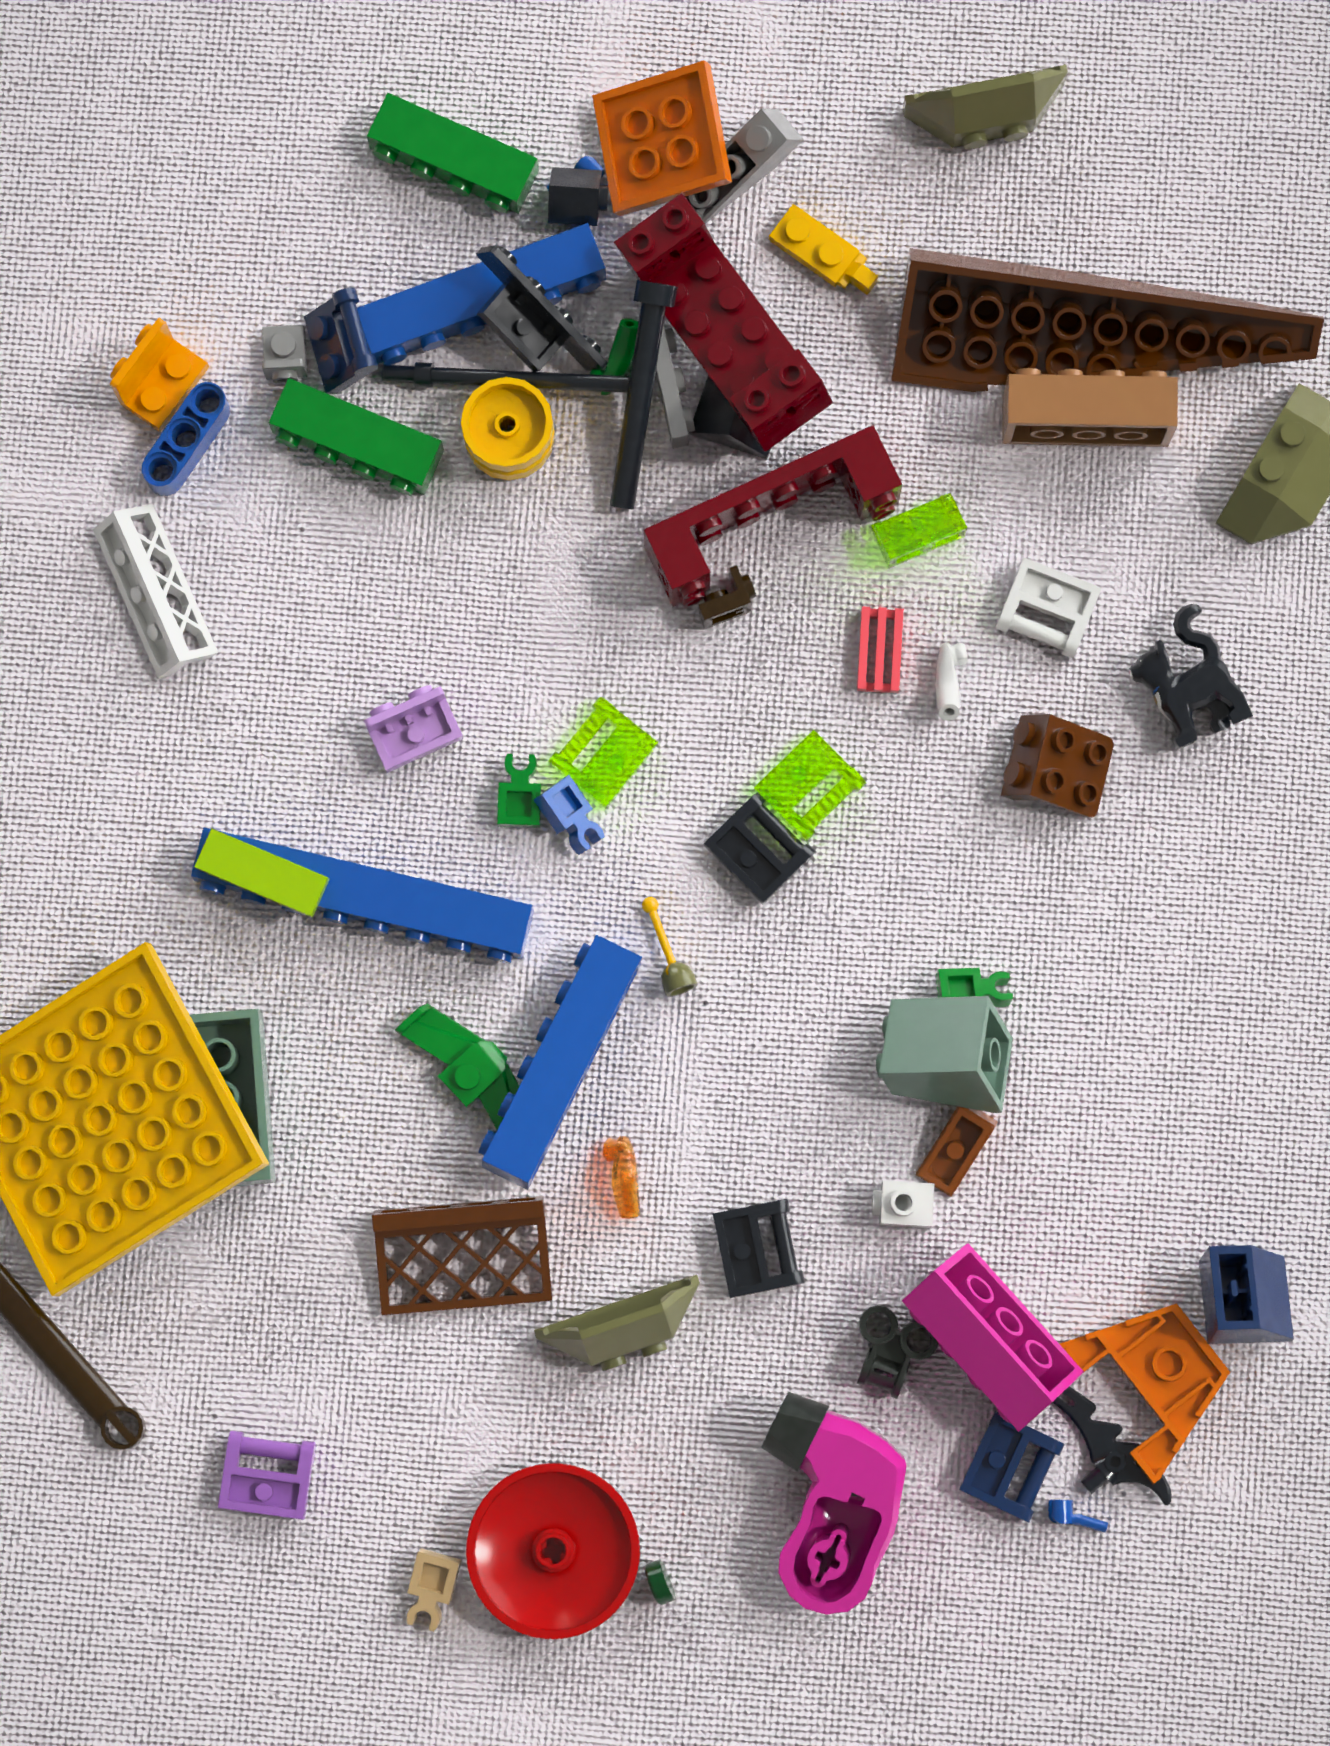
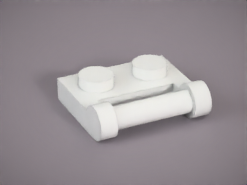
M1024 557L996 629L1006 633L1010 629L1063 650L1062 655L1074 659L1102 587ZM1018 604L1073 624L1070 635L1015 614Z

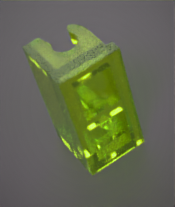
M951 493L944 494L935 500L870 526L888 569L964 538L967 531V525Z

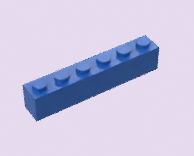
M588 223L510 251L517 260L516 266L525 276L534 278L545 289L544 296L553 305L559 303L563 295L578 291L579 294L591 292L601 286V281L607 280L606 267ZM483 262L358 307L357 310L370 354L375 355L377 364L383 362L384 365H393L406 359L409 352L420 348L423 351L434 350L444 345L447 338L458 334L468 337L481 332L485 328L484 325L486 323L477 313L503 283Z
M598 935L595 936L591 946L586 943L582 945L573 966L579 968L573 982L571 983L567 980L563 982L554 1002L560 1005L553 1020L548 1017L545 1018L535 1040L541 1042V1045L535 1057L527 1054L517 1074V1078L521 1079L522 1082L516 1094L508 1092L500 1106L497 1115L502 1117L503 1120L497 1132L489 1130L479 1148L478 1153L484 1155L482 1168L526 1190L529 1189L641 966L642 956Z

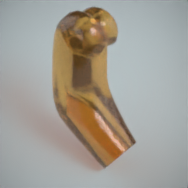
M619 1136L617 1140L609 1138L603 1145V1157L606 1161H614L611 1185L619 1216L626 1219L638 1217L641 1211L638 1170L634 1148L630 1139L626 1136Z

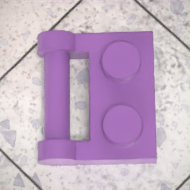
M231 1430L228 1437L218 1508L305 1520L316 1442L303 1440L302 1444L251 1438L244 1437V1432ZM241 1454L298 1461L297 1474L239 1467Z

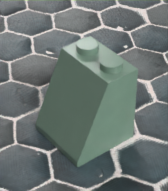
M989 996L891 999L889 1015L884 1017L882 1023L883 1051L877 1055L876 1059L878 1077L882 1078L891 1094L991 1113H1002L1013 1037Z

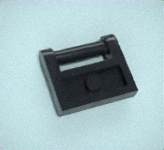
M757 792L704 843V846L764 905L799 869L812 859L817 851L809 843L804 845L765 806L767 801ZM751 817L792 856L785 864L745 825Z
M788 1199L713 1213L729 1298L805 1283L803 1270L798 1271L786 1214L790 1212ZM769 1216L781 1269L780 1275L770 1277L758 1224V1218Z

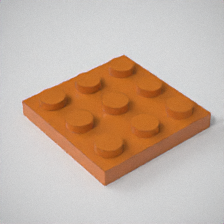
M703 60L592 95L614 214L623 216L669 202L681 193L686 197L732 183L712 70L708 62Z

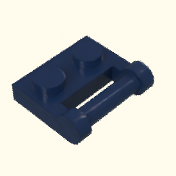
M344 288L334 292L330 300L304 316L318 371L327 394L340 393L378 368L375 355L369 352L356 306L359 298L355 288Z
M994 1411L958 1490L1030 1523L1035 1512L1031 1510L1032 1505L1055 1455L1060 1456L1065 1444L1028 1426H1025L1018 1432L1011 1423L1006 1422L998 1412ZM1030 1442L1040 1448L1016 1501H1012L1004 1496Z

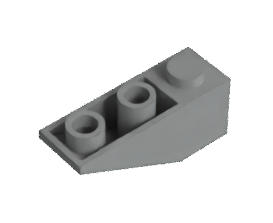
M760 109L725 144L732 183L689 195L685 198L706 224L773 171L804 141V138L779 109Z

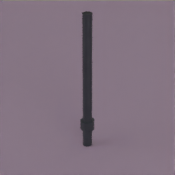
M416 362L415 366L383 365L382 367L383 381L414 383L415 387L432 388L434 384L481 386L489 380L511 377L525 380L538 389L627 393L630 376L444 368L434 367V363Z

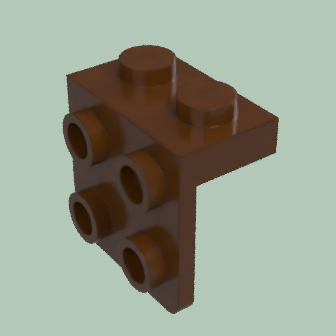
M1051 714L1020 715L1019 723L1013 734L1014 743L1009 764L1006 766L1003 774L1004 784L1001 796L1011 800H1040L1082 817H1095L1098 813L1114 747L1113 740L1106 735Z

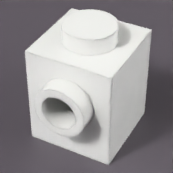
M883 1180L881 1190H873L872 1216H879V1226L930 1229L933 1223L934 1183Z

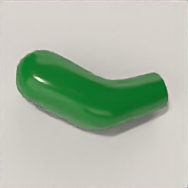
M630 318L620 320L606 370L592 369L590 374L626 375L633 359L638 321ZM601 392V395L607 396L613 392Z

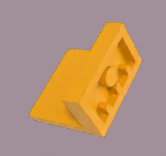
M158 318L153 325L147 324L140 331L135 341L137 347L128 359L123 357L114 366L110 374V378H112L110 386L119 403L124 408L161 433L188 394L208 370L209 365L205 360L174 340L167 323Z

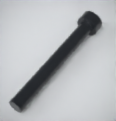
M636 280L633 301L641 302L610 499V506L624 509H634L665 311L666 306L675 307L678 286Z

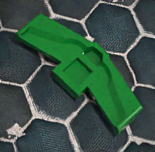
M428 1003L420 1006L395 1031L447 1064L448 1067L438 1075V1078L466 1108H469L479 1098L495 1128L498 1130L503 1120L502 1117L497 1115L507 1093L510 1092L515 1095L520 1086L507 1064V1057L492 1041H485Z

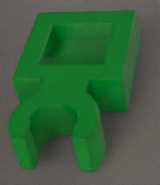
M507 754L505 768L507 774L511 777V783L499 782L498 827L540 828L541 810L534 802V799L541 794V784L529 783L530 778L534 776L537 770L536 757L534 754H529L528 767L520 771L513 767V754Z
M980 968L938 969L935 976L938 998L989 996L994 1007L998 1008L1009 1006L1013 999V993H1000L995 988V986H1007L1010 980V973L995 972L989 978L981 979Z

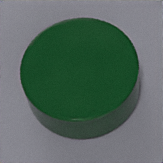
M659 1559L646 1564L644 1568L656 1602L664 1605L676 1600L670 1577L662 1560Z

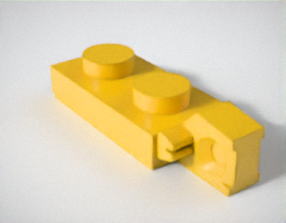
M792 204L769 235L770 242L834 287L838 285L845 289L850 283L868 295L877 283L878 275L864 265L867 258L860 253V250L795 204Z

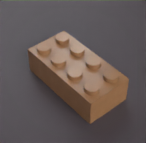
M1023 368L1016 370V374L1008 375L1003 392L1002 444L1168 447L1178 426V377H1167V373L1164 371H1146L1142 373V376H1125V372L1120 370L1101 371L1100 375H1083L1081 370L1064 369L1058 371V375L1041 374V371L1038 369Z

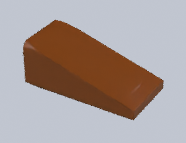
M957 1106L915 1175L928 1183H934V1187L952 1197L998 1121L983 1111Z

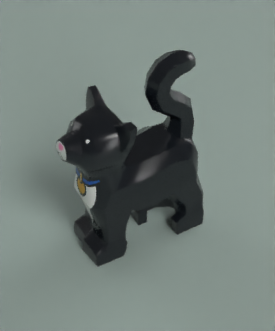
M1189 604L1182 607L1175 615L1173 626L1176 636L1184 644L1203 650V660L1199 664L1182 674L1172 675L1169 655L1164 643L1159 640L1155 642L1154 646L1149 647L1150 651L1139 656L1138 660L1129 668L1131 679L1142 683L1151 690L1158 711L1174 726L1176 735L1172 742L1176 751L1193 744L1197 740L1192 712L1205 706L1210 710L1213 719L1209 726L1213 734L1230 728V720L1234 725L1253 716L1243 692L1232 680L1228 668L1221 658L1218 643L1212 635L1191 628V620L1202 612V608L1197 604Z

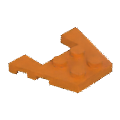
M1177 1303L1059 1343L1084 1372L1106 1355H1110L1162 1422L1163 1427L1129 1453L1152 1484L1160 1480L1189 1433L1230 1374L1229 1369L1211 1346L1207 1344V1341Z

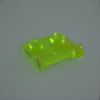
M599 696L592 705L593 712L559 753L555 751L547 762L564 777L570 775L579 789L603 808L607 809L656 749L658 741L619 712L610 702ZM606 721L610 722L616 729L582 771L578 770L572 763Z
M813 730L754 787V791L758 792L799 837L807 842L816 833L814 831L816 826L853 791L859 792L867 783L853 767ZM835 771L841 780L803 817L798 815L794 809Z

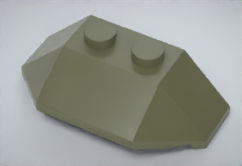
M1058 65L1052 68L919 94L905 95L903 114L905 118L952 148L963 146L967 150L977 149L985 146L989 140L1004 138V141L1007 142L1021 140L1027 137L1028 133L1035 130L1064 87L1068 74L1067 65Z
M1300 383L1297 385L1215 523L1216 525L1251 545L1311 527L1330 495V400Z
M696 1274L536 1329L534 1333L539 1341L592 1367L600 1364L602 1371H607L627 1364L625 1355L641 1350L643 1358L667 1350L666 1341L674 1338L700 1282Z

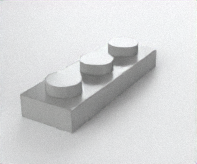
M663 324L656 378L672 449L689 445L688 432L695 431L690 406L682 408L679 393L686 392L681 367L673 368L670 353L677 352L674 332L672 328L665 329Z

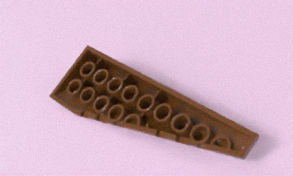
M910 248L903 286L891 381L967 392L988 391V385H1006L1008 375L1016 374V370L1023 368L1038 369L1041 371V374L1058 375V371L1064 369H1077L1083 371V375H1100L1101 371L1120 370L1125 372V376H1142V373L1146 371L1179 370L1180 372L1197 371V368L1222 366V368L1238 367L1239 364L1255 362L1269 364L1310 360L1317 357L1324 317L1160 285Z

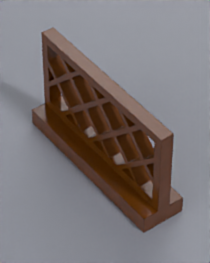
M544 1196L374 1210L372 1214L382 1315L552 1301ZM537 1225L538 1243L528 1255L508 1240L519 1226ZM511 1227L505 1235L495 1229ZM487 1229L500 1240L485 1259L466 1244L476 1230ZM468 1231L462 1239L453 1232ZM445 1233L457 1243V1246L443 1262L423 1247L433 1234ZM414 1235H426L420 1243L411 1237ZM403 1237L415 1249L399 1266L386 1255L384 1238ZM504 1244L523 1259L508 1278L489 1263ZM461 1248L481 1263L466 1282L446 1266ZM538 1250L540 1253V1265L531 1259ZM418 1252H421L438 1267L424 1285H421L404 1270ZM528 1263L541 1274L543 1291L525 1293L512 1281ZM387 1264L395 1270L394 1274L389 1278V1280L387 1274ZM484 1267L503 1282V1285L493 1296H482L470 1286ZM441 1271L461 1286L456 1294L448 1300H439L427 1290ZM399 1274L419 1290L409 1303L390 1304L389 1286ZM507 1287L517 1293L501 1295ZM465 1290L473 1296L471 1298H459ZM422 1294L431 1300L416 1302Z

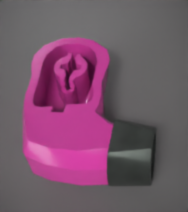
M788 1392L761 1448L798 1472L799 1468L802 1469L810 1478L812 1484L803 1503L801 1519L780 1552L778 1573L789 1596L805 1609L825 1615L848 1612L866 1598L873 1583L876 1570L894 1535L907 1468L905 1458L886 1438L861 1422L828 1410L830 1407L828 1405Z

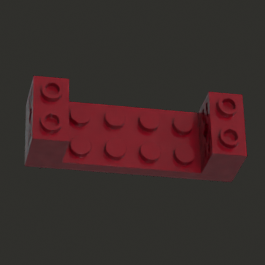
M682 193L614 241L621 256L637 280L678 286L675 307L666 306L665 318L764 452L833 404L822 379L801 351L793 348L715 244L705 223Z
M874 425L643 529L644 548L672 607L681 603L684 608L695 605L704 600L705 592L710 590L711 572L696 542H699L700 546L710 544L723 536L721 531L734 525H737L739 529L757 522L761 518L759 514L773 507L776 511H781L797 503V496L810 490L814 494H818L830 489L836 484L835 479L839 477L861 521L869 517L873 521H877L892 514L895 511L894 506L899 504L902 482Z

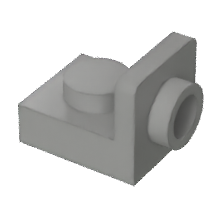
M304 325L262 327L264 354L262 370L266 380L273 379V382L276 384H286L288 378L298 381V377H308Z

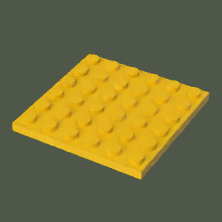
M142 943L0 1035V1197L51 1296H61L269 1165L151 943Z

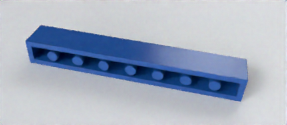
M203 827L191 873L194 881L201 883L199 889L222 896L225 893V889L242 893L241 900L265 905L266 898L199 871L194 867L211 830ZM222 832L328 877L330 880L316 911L324 912L322 917L324 920L347 925L348 918L365 922L364 929L381 934H388L389 928L404 931L405 939L423 944H429L430 938L447 941L445 948L470 954L471 947L488 951L487 958L503 963H511L512 957L523 958L534 914V908L531 904ZM285 906L281 907L285 911L301 914Z

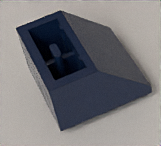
M1253 1245L1209 1246L1199 1260L1207 1344L1292 1342L1294 1336L1285 1257Z

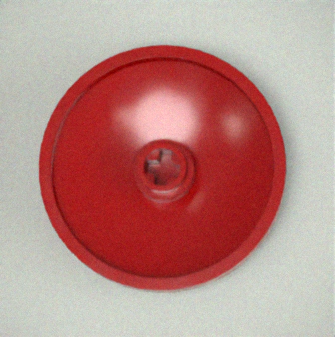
M562 1463L538 1464L526 1467L507 1476L484 1497L472 1518L466 1543L467 1567L478 1597L491 1614L503 1624L531 1637L542 1639L569 1638L598 1627L608 1620L623 1604L631 1591L638 1572L640 1561L639 1534L627 1503L615 1488L603 1478L574 1465Z

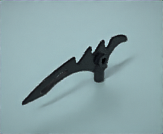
M1070 1386L1062 1393L1075 1402L1074 1406H1070L1059 1397L1052 1402L1068 1415L1085 1440L1091 1462L1096 1468L1080 1482L1091 1494L1107 1480L1112 1486L1123 1482H1136L1152 1489L1160 1497L1164 1505L1171 1503V1489L1165 1476L1162 1475L1159 1481L1152 1484L1129 1453L1140 1444L1116 1441V1437L1123 1430L1120 1424L1092 1420L1090 1417L1095 1412L1096 1405Z

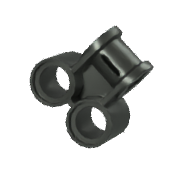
M884 1306L869 1307L862 1313L858 1326L863 1338L873 1343L872 1348H869L857 1384L861 1386L865 1383L889 1391L891 1397L897 1399L910 1366V1358L917 1360L929 1358L938 1348V1341L923 1325L916 1321L908 1323L899 1331L897 1317L892 1310ZM876 1312L885 1314L891 1324L889 1332L880 1338L871 1336L866 1328L868 1317ZM918 1327L925 1329L931 1339L928 1349L921 1353L911 1351L906 1342L909 1332ZM877 1368L885 1372H888L892 1374L893 1377L889 1378L887 1376L874 1372V1369Z

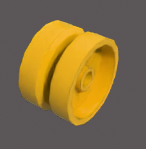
M511 377L493 379L475 389L464 404L461 418L467 454L478 469L492 478L511 481L526 478L542 468L552 453L555 432L550 404L538 388L521 379ZM508 425L515 426V428L510 432H504L501 430V428H503L507 431Z

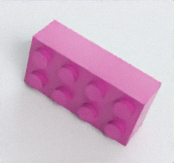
M969 1243L935 1269L902 1300L909 1309L912 1318L931 1333L938 1341L941 1350L957 1362L967 1374L971 1384L978 1390H981L997 1407L999 1415L1006 1422L1011 1423L1018 1432L1049 1406L1084 1372Z

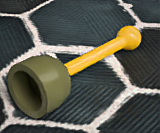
M647 897L642 902V909L650 915L668 963L661 975L665 994L667 997H673L686 993L698 986L694 972L688 965L675 961L657 913L658 901L654 897Z

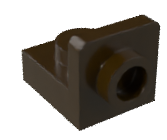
M737 565L729 568V579L734 592L728 593L726 589L715 591L703 598L704 603L698 605L699 616L704 629L751 612L752 602L750 599L755 598L756 593L748 573L741 576Z

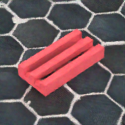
M862 606L857 691L899 694L904 609L895 608V610H888L883 607L870 609V607ZM870 618L878 619L874 683L866 682ZM886 619L894 620L891 684L883 683Z

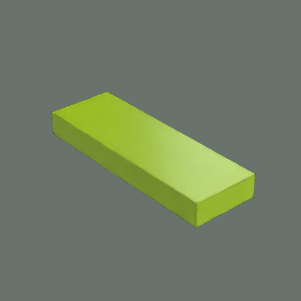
M212 828L194 866L199 871L313 918L330 880L324 875Z

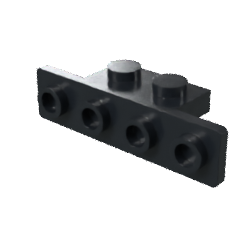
M496 245L480 248L476 256L503 284L477 314L532 372L540 371L561 346L587 371L592 369L602 370L607 365V361L600 355L601 348L590 337L581 335L572 325V317L561 307L554 306L544 296L545 289L537 280L530 276H525L516 266V258L507 249L501 246L497 247Z

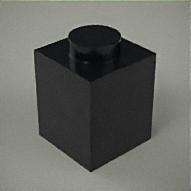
M552 167L549 183L548 223L570 225L588 223L589 226H597L599 212L607 211L609 186H601L602 170Z

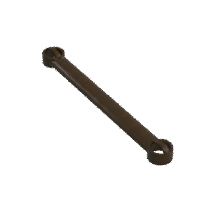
M0 1262V1315L101 1428V1435L108 1445L120 1450L131 1449L138 1445L144 1438L146 1431L145 1420L141 1413L134 1408L128 1407ZM125 1411L136 1417L139 1425L137 1436L127 1429L116 1413ZM109 1421L125 1438L128 1444L123 1445L112 1439L109 1433Z

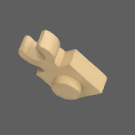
M422 1548L419 1549L407 1592L419 1596V1599L407 1613L408 1625L415 1623L418 1612L425 1611L431 1616L429 1630L433 1632L436 1630L442 1619V1612L438 1602L449 1605L452 1601L462 1562L461 1559Z

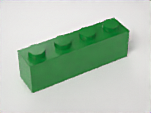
M388 92L367 134L369 148L373 150L372 154L378 159L389 164H394L395 161L408 165L410 166V171L416 176L425 180H432L433 177L448 183L447 187L453 192L465 197H469L470 193L485 199L484 203L488 207L501 213H507L510 210L519 214L539 172L538 158Z
M288 378L268 422L272 433L276 434L275 439L281 444L294 449H298L299 444L314 450L313 455L324 462L336 464L337 460L347 463L352 466L351 471L369 480H374L375 476L390 481L389 486L392 489L408 496H412L414 491L425 496L444 452L442 441L290 378Z

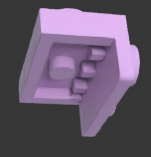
M431 685L418 688L408 695V701L394 706L392 702L380 705L369 712L370 718L364 720L387 773L464 739L441 686L432 689Z

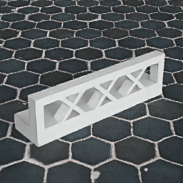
M153 504L113 511L93 531L158 679L173 675L187 663L215 656L218 653ZM144 519L150 532L148 539L136 531L132 520ZM151 555L163 562L166 569L165 576L153 570L149 561ZM168 592L180 600L183 607L181 614L169 606L166 599ZM184 629L196 637L200 649L189 651L182 636Z

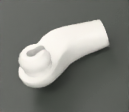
M949 642L944 643L940 647L935 674L936 700L939 716L946 721L956 719L960 713L961 694L955 666H963L968 662L966 648L963 643H957L950 646Z

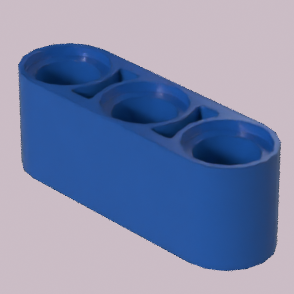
M203 382L191 390L144 458L142 474L149 488L155 494L170 496L181 489L227 422L230 415V405L223 389L217 384ZM216 398L220 400V404L215 411L204 413L199 410L201 403L205 399ZM186 431L196 433V439L192 445L188 447L176 445V440L181 433ZM168 465L173 468V473L167 480L156 481L153 479V473L158 467Z

